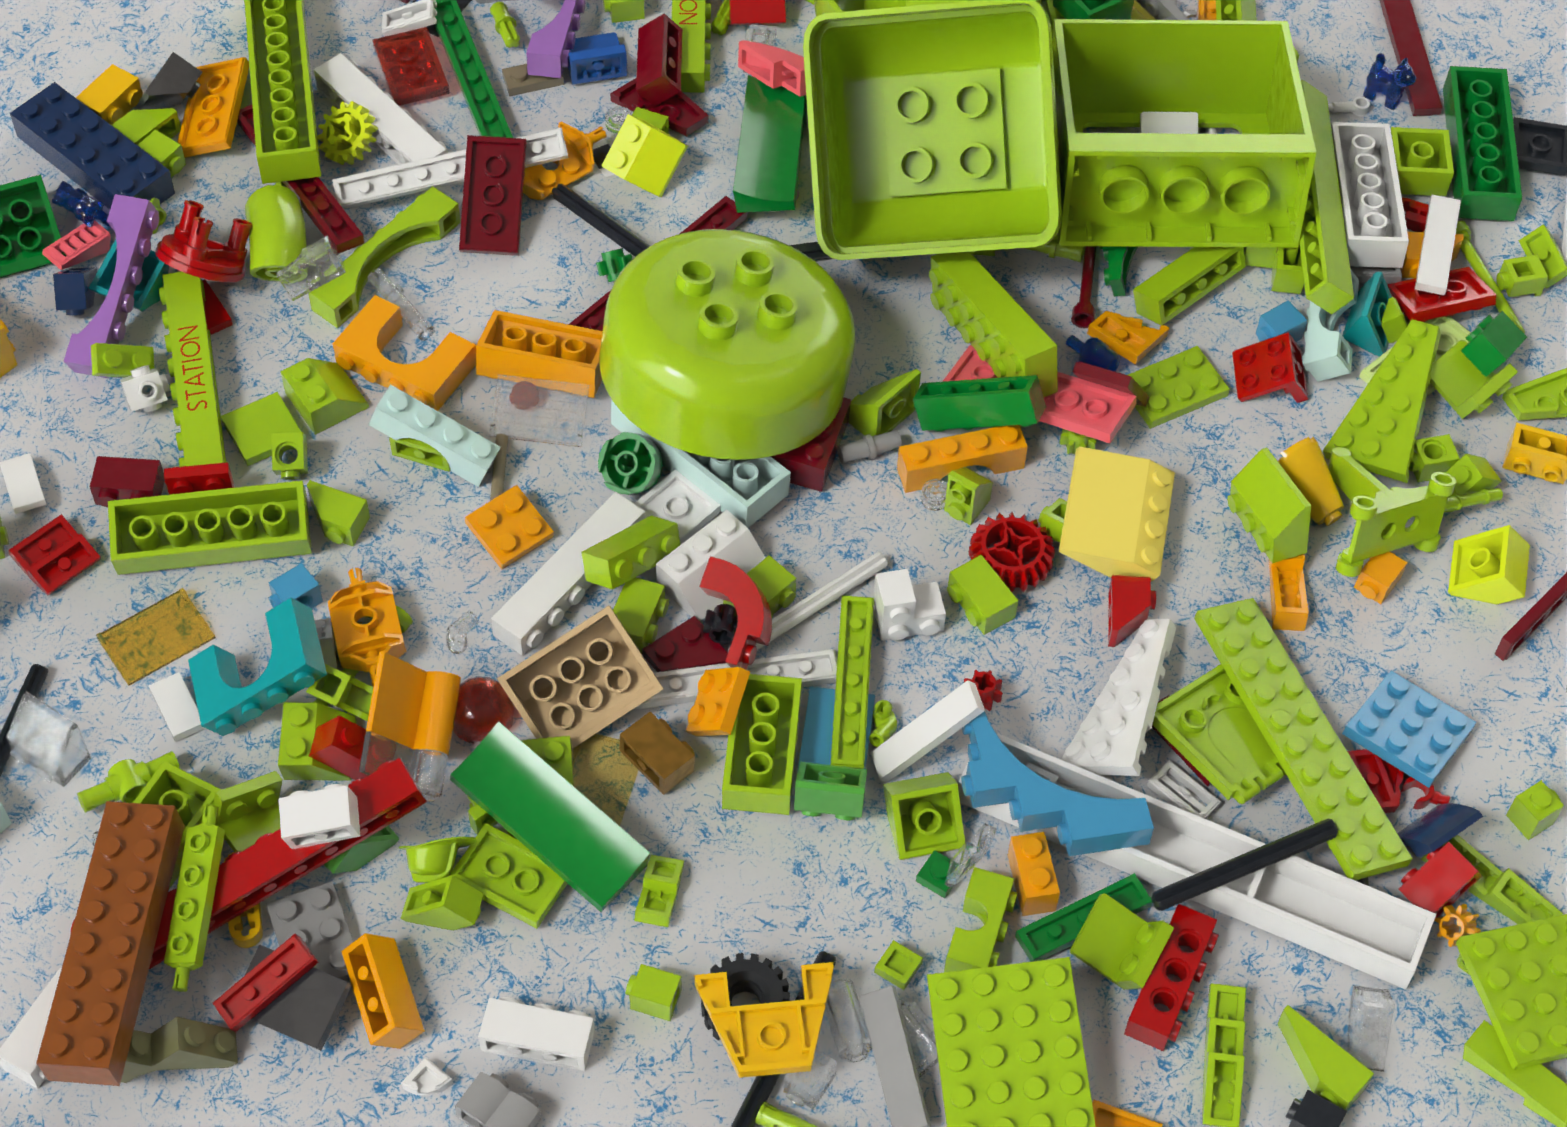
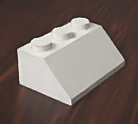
M725 510L656 563V583L665 585V593L691 617L696 616L701 623L705 621L707 610L714 611L717 605L723 604V599L709 596L699 587L710 556L728 561L742 569L746 574L765 559L750 530L728 510Z

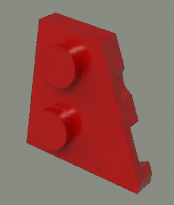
M1367 749L1347 751L1385 813H1394L1400 804L1401 792L1399 786L1403 782L1404 772Z

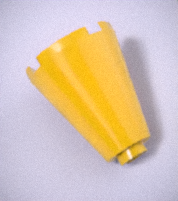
M1307 437L1281 452L1282 457L1278 462L1311 504L1310 518L1318 525L1325 523L1329 526L1343 516L1340 511L1343 510L1344 504L1317 440L1314 437L1311 439Z

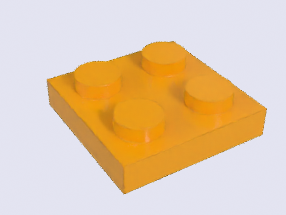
M518 485L513 486L465 517V524L501 570L554 536L552 528Z
M741 667L705 670L698 682V694L694 705L688 713V725L685 732L694 736L731 735L750 671Z

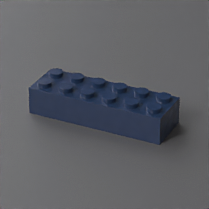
M56 82L10 112L15 132L19 139L109 210L111 209L115 194L147 200L157 198L160 204L175 194L170 171Z

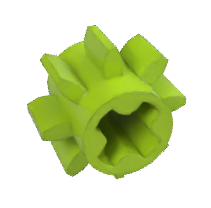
M1062 429L1059 444L1066 445L1067 454H1075L1078 447L1095 449L1097 439Z

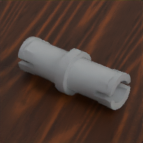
M898 430L875 436L868 434L858 441L838 445V457L842 464L866 457L871 460L876 458L877 454L899 449V446H902V441Z

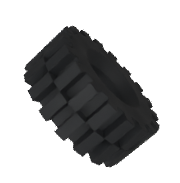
M743 953L736 954V961L733 962L727 956L722 959V967L719 968L715 964L710 969V973L727 972L730 1006H732V998L741 992L755 994L759 999V1004L790 1001L789 984L787 978L783 979V971L779 966L773 970L772 961L768 958H765L763 963L758 962L759 955L751 953L750 960L744 959ZM701 999L702 1017H704V1024L708 1030L713 1029V1037L719 1041L720 1037Z

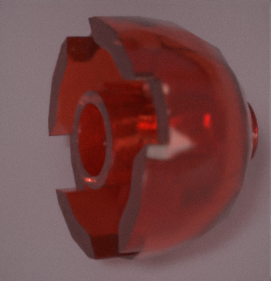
M477 676L468 678L460 683L453 731L458 738L474 744V741H482L498 721L508 730L512 727L514 706L498 681L490 677Z

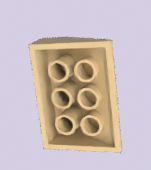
M609 605L497 678L536 739L570 736L572 749L663 690L662 685Z

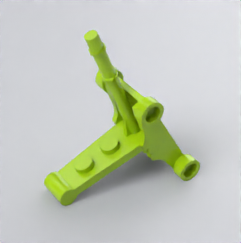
M1335 447L1332 449L1328 468L1334 483L1352 501L1350 514L1356 520L1350 547L1344 549L1339 554L1335 568L1338 573L1344 576L1356 577L1362 571L1363 560L1412 544L1421 551L1434 552L1438 549L1441 539L1438 532L1444 511L1460 510L1462 507L1478 504H1489L1490 502L1501 500L1503 492L1500 488L1482 489L1479 492L1463 495L1455 494L1452 497H1448L1454 492L1456 479L1444 472L1433 473L1428 486L1417 488L1392 487L1388 489L1350 456L1351 452L1348 449ZM1411 517H1415L1413 523L1409 527H1405L1407 521Z

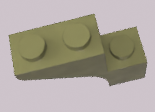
M175 1017L152 1033L134 1030L121 1082L127 1083L138 1076L161 1070L232 1067L238 1063L236 1032L230 1028L182 1017Z

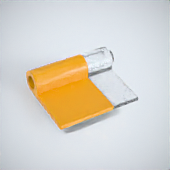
M379 652L359 772L370 775L377 771L381 764L390 760L394 761L400 757L411 772L427 802H434L435 797L442 796L461 677L448 672H426L386 652Z

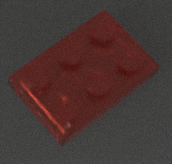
M427 27L372 39L373 48L390 95L398 106L450 94L448 82Z

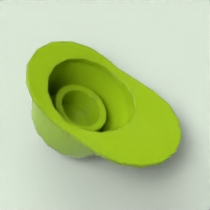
M451 837L416 846H399V849L406 850L408 868L413 881L428 883L447 877L453 870L458 849L472 845L477 840L474 837Z

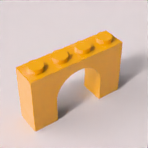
M374 295L332 343L336 362L343 369L352 370L362 375L371 383L376 382L387 389L391 384L439 411L476 366V344L450 332L426 359L413 364L392 362L381 353L403 326L401 310L399 306Z

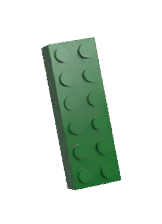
M1450 66L1443 86L1446 128L1449 130L1454 169L1452 178L1454 199L1461 200L1458 218L1514 221L1522 201V190L1507 69Z

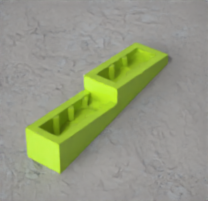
M1459 835L1448 841L1483 876L1468 891L1515 923L1522 924L1563 914L1508 868L1502 872ZM1427 854L1423 855L1420 860L1426 863L1428 861L1426 859Z
M1484 1020L1464 1044L1463 1059L1524 1097L1523 1105L1557 1127H1567V1084L1542 1064L1513 1070L1494 1027Z

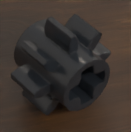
M720 604L714 608V611H706L703 632L709 633V637L713 642L719 644L732 642L738 624V615L735 607L729 604Z

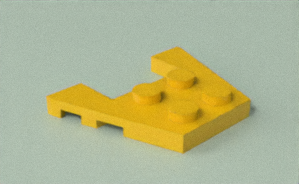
M833 962L801 965L804 1000L730 1006L727 972L694 975L695 987L739 1078L811 1071L833 976Z

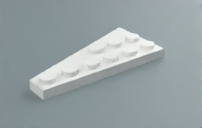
M1148 619L1139 627L1138 633L1130 646L1125 650L1124 656L1115 671L1110 675L1109 681L1095 700V704L1086 719L1081 723L1080 729L1066 748L1061 760L1097 775L1140 776L1142 767L1138 761L1140 755L1146 752L1147 743L1144 741L1145 733L1152 728L1160 690L1157 686L1159 680L1164 679L1166 669L1163 667L1164 658L1170 655L1176 626L1171 619Z

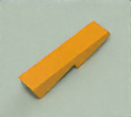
M1304 554L1272 563L1269 559L1272 629L1305 631L1309 611L1303 573Z

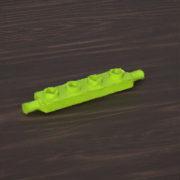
M204 804L201 824L188 827L164 959V964L176 969L172 990L178 992H187L190 971L198 969L203 965L225 830L215 825L219 806L214 804Z

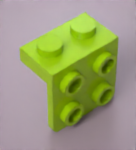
M1465 340L1457 342L1432 364L1430 372V383L1462 419L1474 410L1481 413L1494 402L1490 397L1494 393L1499 397L1513 385L1509 380L1518 373L1512 364L1509 363L1498 373L1492 372L1485 377L1461 352L1467 344Z

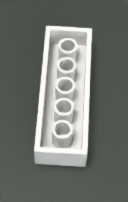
M1332 122L1331 129L1350 266L1402 268L1409 239L1390 124Z

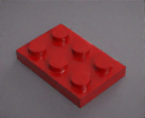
M1469 266L1450 270L1445 295L1415 290L1416 278L1387 284L1391 296L1396 298L1401 311L1410 321L1413 319L1426 322L1429 319L1443 316L1449 317L1456 313L1480 310L1483 307L1496 305V293Z

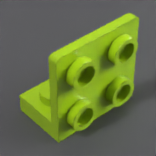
M277 771L215 792L213 804L219 806L215 825L225 830L224 839L234 853L244 851L254 845L261 836L274 833L281 828L278 801L283 779Z
M1104 893L1100 894L1070 949V953L1123 990L1140 989L1144 987L1174 927L1164 920L1146 922Z

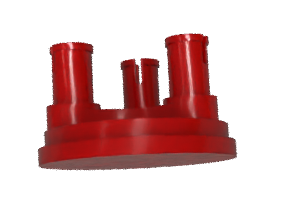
M185 200L180 223L175 226L173 234L165 235L162 241L157 244L156 256L170 267L199 278L219 282H238L243 280L246 273L245 258L247 249L245 246L252 223L234 218L228 242L222 244L208 238L213 222L207 220L204 223L205 218L201 217L204 205L196 201Z

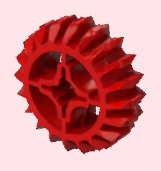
M999 512L996 520L988 517L985 525L979 524L976 528V533H973V536H971V546H969L968 551L969 558L972 560L982 555L1011 592L1016 587H1019L1024 593L1028 585L1036 588L1039 580L1045 581L1048 572L1053 567L1055 549L1052 546V536L1047 535L1046 526L1038 527L1037 519L1031 522L1027 521L1025 514L1021 518H1016L1014 513L1011 512L1009 517L1005 518ZM998 540L1001 541L999 543L994 544V547L988 548L992 543ZM1036 557L1030 563L1023 565V563L1029 561L1030 558Z

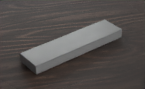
M889 986L859 996L892 1127H930L931 1123L896 987Z

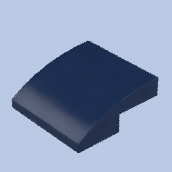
M1455 803L1441 804L1425 813L1397 834L1405 847L1410 846L1415 855L1420 857L1435 851L1483 816L1479 810L1466 805Z

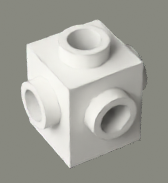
M149 365L131 370L132 376L120 379L131 412L142 408L144 412L154 411L163 407L161 402L168 400L165 393L171 390L165 373L159 375L156 368L150 370ZM145 385H151L149 392H142V388Z

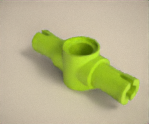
M170 751L147 763L141 761L136 764L133 759L117 762L109 769L108 776L104 778V782L77 793L82 809L86 813L111 800L114 802L121 800L122 802L133 803L164 761L180 769L173 751Z

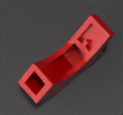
M710 556L699 587L709 596L734 604L738 615V624L725 662L731 668L741 667L747 670L748 665H752L757 653L756 643L769 645L772 632L770 607L761 589L742 569L728 561Z

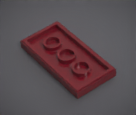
M467 135L459 242L460 252L519 256L527 148L526 139Z

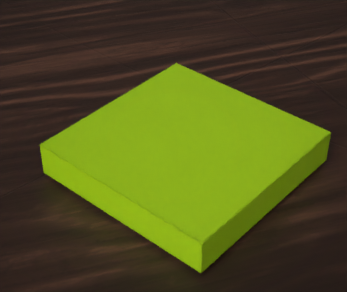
M278 392L221 416L223 425L247 466L272 456L271 433L301 432Z

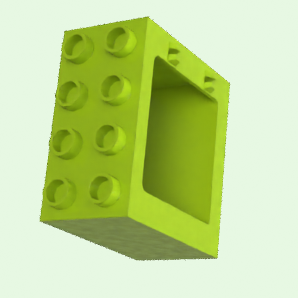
M1054 19L1052 47L1062 208L1061 226L1058 231L1059 246L1298 248L1317 152L1288 21ZM1142 112H1197L1199 128H1234L1240 134L1083 133V129L1086 127H1140V114Z

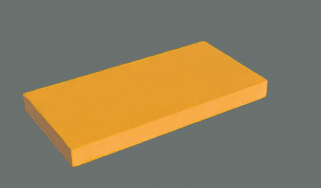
M246 57L196 67L202 71L197 80L201 86L192 99L188 97L177 142L181 144L185 158L231 149L249 71V61Z

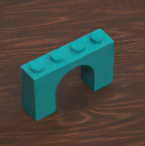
M289 598L265 613L272 644L271 657L262 675L246 687L241 685L235 655L214 644L188 659L202 727L221 736L230 734L236 728L252 719L258 718L263 712L285 702L290 696L312 686L317 680L327 675L312 608L293 598Z

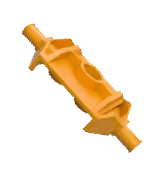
M562 121L559 122L558 128H562L569 158L554 161L553 163L558 166L555 170H547L543 167V164L525 168L523 193L530 199L543 200L553 194L552 189L557 187L558 184L568 186L593 172V144L607 137L605 130L600 126L594 131L584 134L582 131Z
M352 568L348 571L351 582L349 587L337 590L327 603L342 668L370 672L372 686L374 687L379 652H386L399 658L406 653L392 587L379 581L365 583L362 570L355 568L357 576L355 578ZM365 616L373 618L367 624L357 623L360 618Z

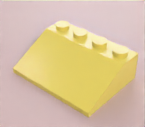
M1078 447L1075 453L1059 552L1110 578L1112 575L1150 577L1151 582L1158 578L1162 566L1175 472L1150 459Z

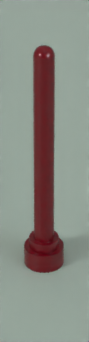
M1085 246L1079 302L1072 309L1071 322L1079 328H1088L1096 318V309L1091 303L1097 246Z

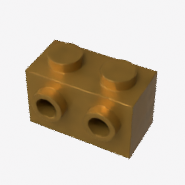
M651 711L620 734L619 750L663 795L694 772L695 753L686 741H680L673 734L669 724L662 718L658 719Z

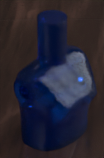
M1073 335L1067 339L1066 345L1080 354L1078 362L1117 371L1121 356L1111 350L1100 339L1092 337L1087 339L1085 343Z

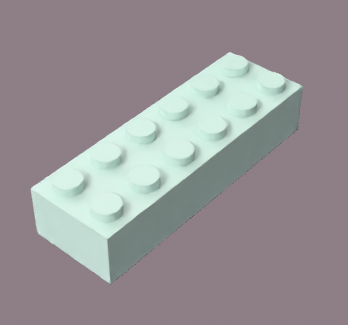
M611 400V424L620 432L642 434L654 441L661 452L663 466L671 472L676 469L721 505V512L728 510L747 528L788 496L791 472L771 456L742 460L718 459L674 448L638 428Z

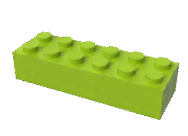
M970 252L942 253L931 256L929 277L932 282V293L930 294L932 305L946 316L950 326H955L961 333L963 340L974 347L979 358L982 361L985 360L992 367L996 377L1038 375L1043 397L1058 392L1057 345Z
M303 480L108 501L110 557L118 575L312 554L308 501Z

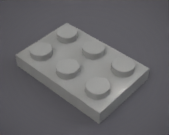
M333 881L266 903L279 946L296 933L319 963L314 968L344 981H350L341 951L353 943V939Z

